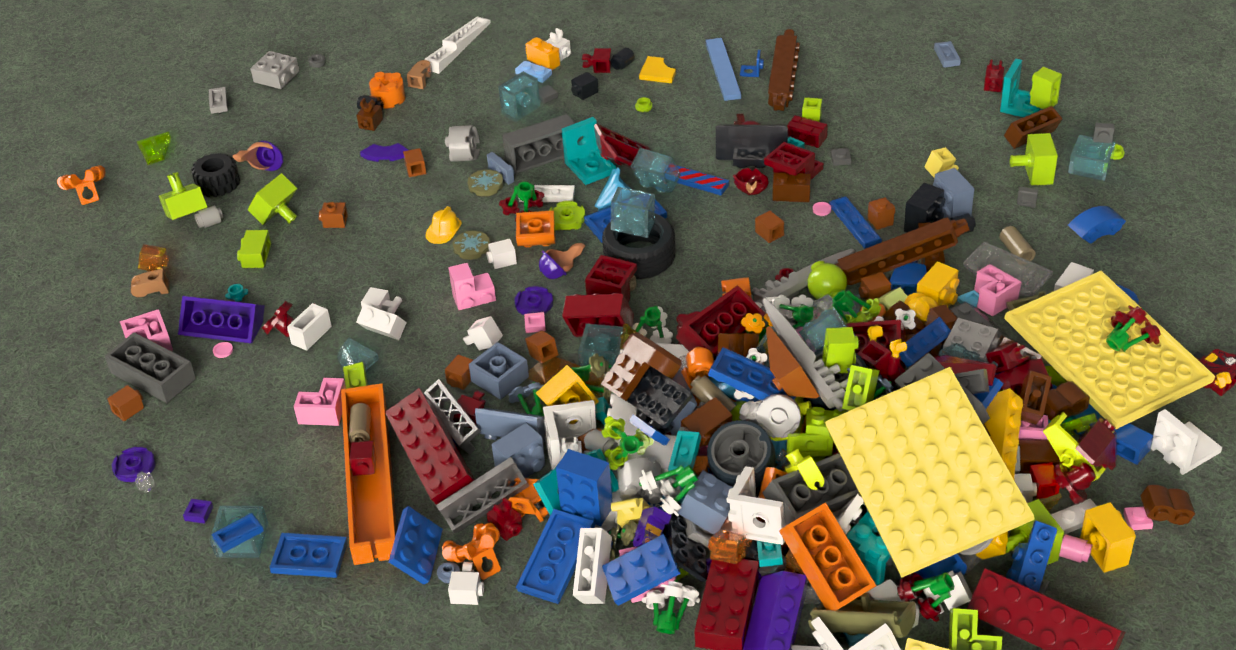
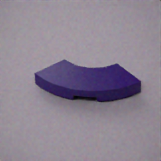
M399 143L391 146L372 144L360 151V155L367 160L379 162V160L395 161L404 158L403 151H408V149Z

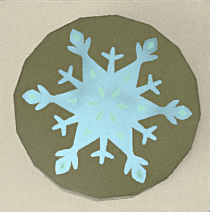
M480 170L471 174L467 184L471 193L474 192L477 196H491L498 193L497 190L503 188L504 182L499 172Z
M466 231L454 239V253L458 254L462 259H478L482 257V254L485 253L486 255V252H489L488 244H490V240L483 232Z

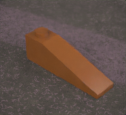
M768 326L766 333L770 371L775 377L772 379V382L779 391L783 389L788 396L818 398L819 394L802 367L773 329Z

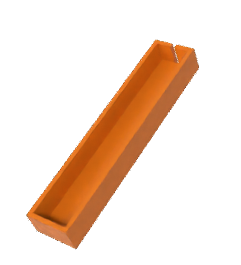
M383 384L341 389L349 544L354 565L374 562V558H378L379 561L389 560L397 533L388 417L385 413L387 405ZM357 403H364L371 408L369 441H373L376 453L375 474L353 476L350 464L351 443L348 438L350 409Z

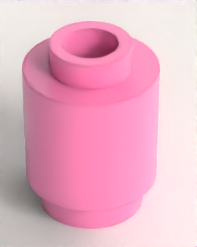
M1065 534L1062 539L1059 556L1079 563L1082 561L1088 562L1092 544L1087 543V540Z

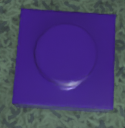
M191 499L183 514L184 520L206 523L213 509L212 501Z

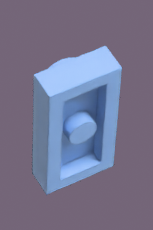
M523 61L515 68V73L543 83L552 75V69Z

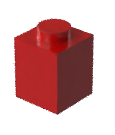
M1053 463L1031 465L1029 474H1031L1032 482L1036 483L1037 486L1036 499L1058 496L1060 486L1055 480V477L1058 475L1054 470Z

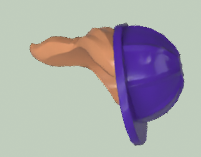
M269 141L256 142L247 150H241L233 155L237 162L248 161L252 167L260 170L275 171L283 164L281 150Z
M576 243L568 251L550 249L545 252L543 250V255L539 261L540 272L549 279H557L563 275L566 276L567 272L571 271L573 267V260L581 255L585 245L583 243Z

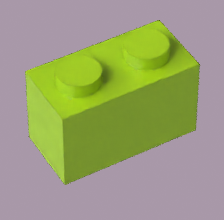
M1042 67L1039 71L1035 72L1032 76L1030 104L1041 109L1050 106L1054 107L1058 103L1062 74L1046 67Z
M246 230L244 238L241 239V248L237 251V259L241 262L242 268L265 267L271 247L268 230Z
M852 327L826 328L822 355L824 366L830 368L837 364L841 370L837 374L848 373L847 368H851L852 364H856V353L854 350L858 349V337L854 336Z
M851 365L842 409L851 411L873 401L880 370Z

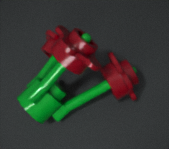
M524 181L520 182L518 186H514L512 197L501 200L499 205L502 207L504 215L532 212L528 208L532 206L542 207V200L545 195L543 192L534 190V185ZM516 196L524 201V210L522 211L518 208Z
M1129 305L1130 311L1127 314L1116 311L1115 316L1111 317V325L1114 329L1107 336L1106 342L1113 350L1119 351L1122 349L1125 352L1129 347L1142 340L1149 344L1152 342L1156 345L1160 343V330L1156 325H1151L1145 317L1147 313L1143 308L1139 306L1133 308ZM1145 321L1146 327L1141 329L1142 336L1128 342L1129 335L1126 331L1130 329V326H1133L1134 322L1141 325Z
M944 572L926 579H922L916 573L902 577L899 587H897V595L901 601L910 602L917 599V596H920L923 589L928 587L934 595H940L936 600L930 597L925 601L922 598L918 599V603L921 606L919 608L921 615L925 619L931 618L933 621L938 622L939 617L937 615L941 613L939 604L945 599L950 598V591L954 590V582L951 576Z

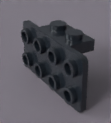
M717 125L716 159L733 160V166L738 168H746L747 166L764 168L767 166L764 165V158L783 142L788 143V127L786 125Z
M649 366L627 399V402L640 412L638 416L658 431L662 429L669 433L673 428L671 422L692 399L693 394L652 366Z
M673 513L669 524H665L662 534L668 540L677 566L700 581L705 582L708 577L705 546L687 538V523L683 516H677Z

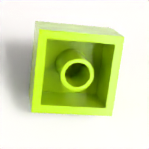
M1028 134L1025 155L1010 156L1011 167L1025 166L1031 185H1051L1054 183L1058 155L1051 134Z
M178 172L172 173L173 175H167L173 191L159 195V199L168 218L174 220L207 208L199 186L190 184L183 187Z
M281 173L256 193L248 211L263 225L277 213L290 224L291 221L296 219L297 215L287 205L297 188Z
M1038 499L1027 503L1034 515V520L1011 530L1006 545V553L1013 551L1019 543H1028L1034 521H1039L1057 528L1047 562L1048 565L1059 559L1064 531Z

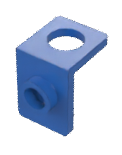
M758 50L757 66L742 65L740 76L759 77L760 69H763L764 59H761V50ZM746 69H752L754 72L745 73L744 71Z

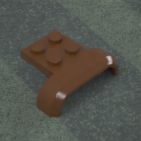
M639 332L631 333L622 346L624 348L623 352L618 355L615 364L606 373L601 384L621 399L627 401L649 366H652L673 380L681 368L682 360Z

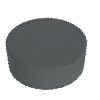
M321 54L312 55L308 59L309 65L313 68L322 67L326 63L325 57Z

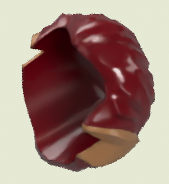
M745 168L733 175L736 188L748 195L761 193L769 184L768 177L763 175L757 168L753 171L750 168Z

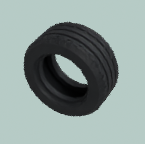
M633 211L621 214L606 226L602 235L604 256L636 263L637 271L634 274L636 279H647L657 276L667 270L674 261L676 253L674 228L665 218L656 213ZM638 241L653 244L644 248H629L625 246Z

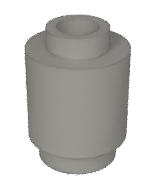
M215 205L194 214L199 228H207L221 223V218H223L221 209L216 208Z
M597 429L589 431L584 438L585 448L590 451L601 449L604 454L607 449L613 450L618 446L614 438L603 437L601 431Z

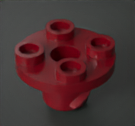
M285 301L276 310L272 318L262 327L267 335L273 328H276L286 337H290L287 326L295 320L287 313L293 306L291 302Z
M1063 462L1056 464L1054 470L1058 475L1055 477L1058 485L1062 489L1066 487L1071 500L1076 505L1087 500L1084 489H1087L1092 481L1096 479L1093 468L1086 462H1081L1077 466L1071 465L1070 469L1064 466Z

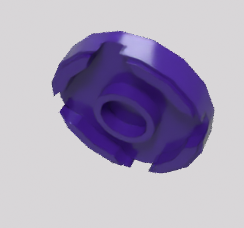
M527 287L525 291L518 292L514 298L515 308L522 315L544 312L545 314L553 306V295L544 287Z
M144 447L128 448L122 451L123 454L119 457L117 455L112 462L114 475L123 482L142 480L154 470L156 465L154 454Z

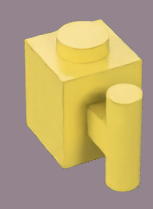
M946 147L933 150L924 166L934 178L936 173L955 168L957 171L959 169L957 165H954L956 158Z
M633 498L611 503L612 511H617V523L622 528L625 524H629L630 520H634L638 526L643 509L651 508L643 498Z

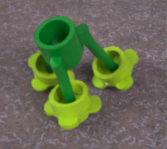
M850 290L838 292L832 300V306L839 313V320L842 323L869 322L881 311L878 298L874 300L869 299L864 302L853 295ZM853 300L863 306L862 311L857 314L852 309L854 306ZM843 311L849 312L851 315H844Z
M611 416L605 418L606 424L601 432L602 436L605 438L611 437L615 440L621 439L619 446L613 450L607 449L604 453V456L609 461L611 470L615 471L620 466L624 467V463L629 460L628 453L633 454L637 452V454L643 455L646 448L653 445L654 439L648 437L640 428L636 430L634 436L627 435L624 432L626 424L624 419L620 418L617 420Z

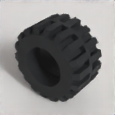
M212 153L199 158L197 162H194L193 167H191L194 183L200 187L203 196L206 195V197H218V195L224 196L225 193L229 194L240 183L236 161L232 156H228V154Z

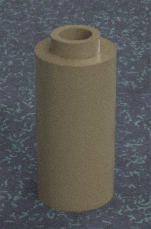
M1009 226L1001 231L1000 240L1020 264L1029 263L1034 259L1036 255L1035 250L1016 227Z
M698 375L690 384L693 387L690 391L702 403L706 404L714 397H717L729 412L735 408L736 404L705 375L702 378Z
M364 403L354 404L350 409L349 441L350 443L369 441L371 408Z

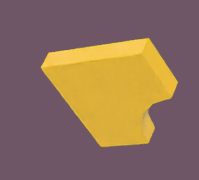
M648 56L639 74V80L672 83L676 75V69L666 66L664 58Z

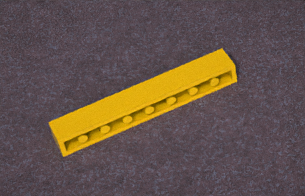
M1009 388L998 392L986 409L990 419L984 424L991 435L990 439L1014 479L1023 399ZM1008 531L994 537L989 546L980 553H976V555L983 560L1006 554Z

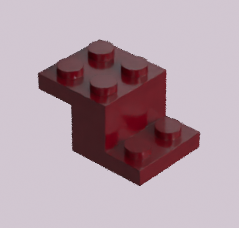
M783 142L764 158V165L773 168V175L774 173L784 172L796 176L799 173L811 174V179H813L823 170L824 163L815 160L814 152Z
M601 255L585 278L586 295L620 293L624 294L627 302H629V282L637 271V264Z

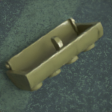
M864 593L861 599H854L836 611L826 610L821 603L818 608L814 607L810 612L811 617L808 619L810 628L815 631L811 622L819 617L831 634L840 632L847 633L848 635L871 634L886 623L895 638H902L908 635L915 623L916 604L915 602L870 600L868 593Z

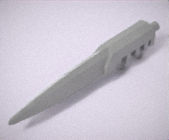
M848 249L820 261L836 264L838 263L837 259L853 254L855 250ZM813 264L797 272L790 273L789 279L783 276L781 282L768 280L765 283L767 290L764 288L760 290L756 287L753 288L751 294L754 295V302H759L763 305L762 299L764 297H778L779 295H784L789 299L799 294L800 290L808 286L807 280Z
M764 297L762 299L763 305L780 340L802 367L827 407H836L838 411H843L842 406L848 379L841 383L835 381L834 375L841 371L839 366L835 364L830 368L825 367L822 359L815 362L816 355L813 351L810 350L785 317Z

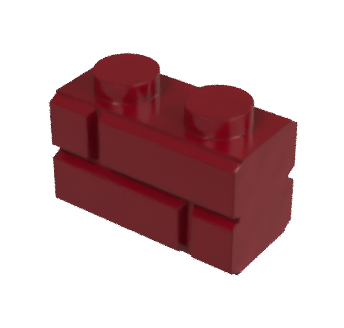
M795 115L787 124L788 138H795L805 142L806 145L819 148L827 138L828 125Z

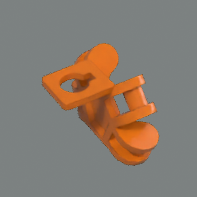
M103 166L91 167L86 170L85 178L82 180L75 174L64 175L57 179V184L64 190L76 188L82 205L99 200L94 182L104 178L105 168ZM87 186L88 189L92 190L93 197L91 199L83 198V187Z
M516 478L514 480L515 484L509 487H515L521 483L520 478ZM525 478L529 487L510 497L508 501L512 503V508L521 514V517L525 514H535L539 522L544 521L543 518L549 513L545 506L540 510L535 506L536 503L541 501L533 485L539 479Z
M481 523L476 524L473 529L472 541L463 546L451 540L445 541L442 544L443 557L447 561L461 563L466 558L472 560L482 580L499 572L501 568L493 547L499 540L500 533L492 523H486L485 525ZM485 556L487 559H491L493 563L492 568L487 572L483 571L481 567L482 558Z

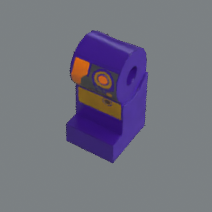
M657 507L643 509L635 532L633 546L637 548L659 537L663 532L665 524H669L672 515Z

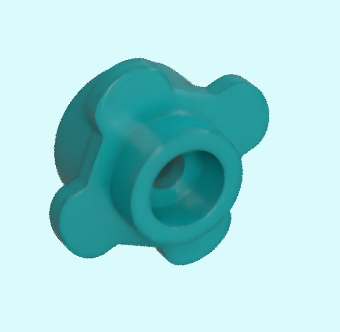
M233 284L228 288V293L225 297L226 299L240 302L244 295L248 294V290L243 289V286L240 284Z

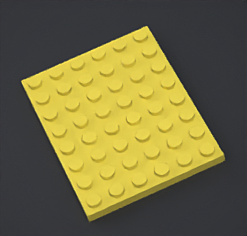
M1102 271L1096 272L1005 314L1004 319L1067 382L1073 381L1090 396L1089 404L1104 419L1110 420L1115 425V430L1212 383L1215 375L1148 313L1145 317L1151 325H1156L1160 330V343L1157 345L1154 342L1149 344L1142 340L1129 347L1125 352L1122 349L1119 351L1113 350L1106 342L1107 336L1114 329L1111 325V317L1115 316L1116 311L1127 314L1130 311L1129 305L1133 308L1139 305ZM1145 321L1141 325L1134 322L1133 326H1130V329L1126 331L1129 335L1128 342L1142 336L1141 329L1146 327Z
M950 367L825 422L901 578L1034 520L1031 509Z

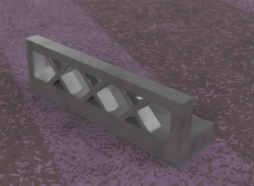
M438 379L424 393L431 400L455 442L465 452L471 454L476 449L470 441L481 431L443 382ZM441 388L440 397H434L432 394ZM451 401L450 409L445 410L443 408L444 402ZM454 414H461L459 422H454ZM471 426L472 430L465 436L463 433L464 427Z
M510 457L436 506L455 534L486 515V513L493 509L495 504H500L503 498L509 500L510 497L529 487V484ZM518 477L520 478L521 483L515 487H509L511 481ZM501 491L498 498L490 499L494 492ZM483 503L481 509L472 511L474 505ZM464 515L461 522L456 525L453 524L452 520L454 518Z

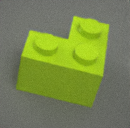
M950 609L949 650H1002V636L977 635L978 610Z

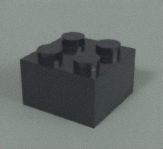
M923 183L906 202L904 232L907 233L918 229V223H933L943 219L944 189L927 183Z

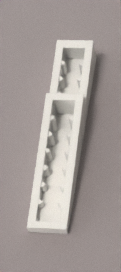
M476 17L442 40L443 46L425 58L431 64V71L439 74L491 23V20Z

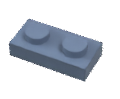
M951 41L934 44V50L943 67L960 65V58Z
M495 153L487 154L488 168L499 172L503 177V181L508 185L513 183L515 173L513 167Z

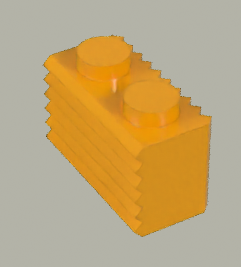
M538 37L525 44L527 60L552 70L560 66L559 48Z

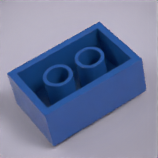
M568 449L556 466L560 509L563 512L593 520L597 526L601 527L612 510L610 464L607 461Z

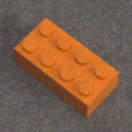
M826 502L779 530L826 610L836 611L876 586Z

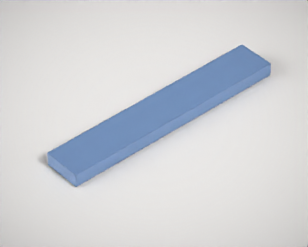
M722 38L706 40V47L724 101L741 99V92Z

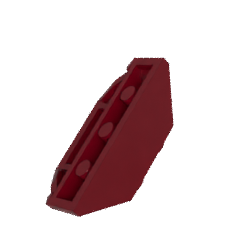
M597 123L594 125L597 146L601 152L600 155L604 159H611L620 166L624 165L641 171L655 159L648 146Z

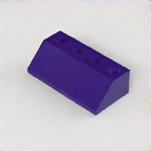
M182 296L178 335L253 343L263 324L265 305Z
M780 571L761 576L743 650H792L807 592L806 575Z

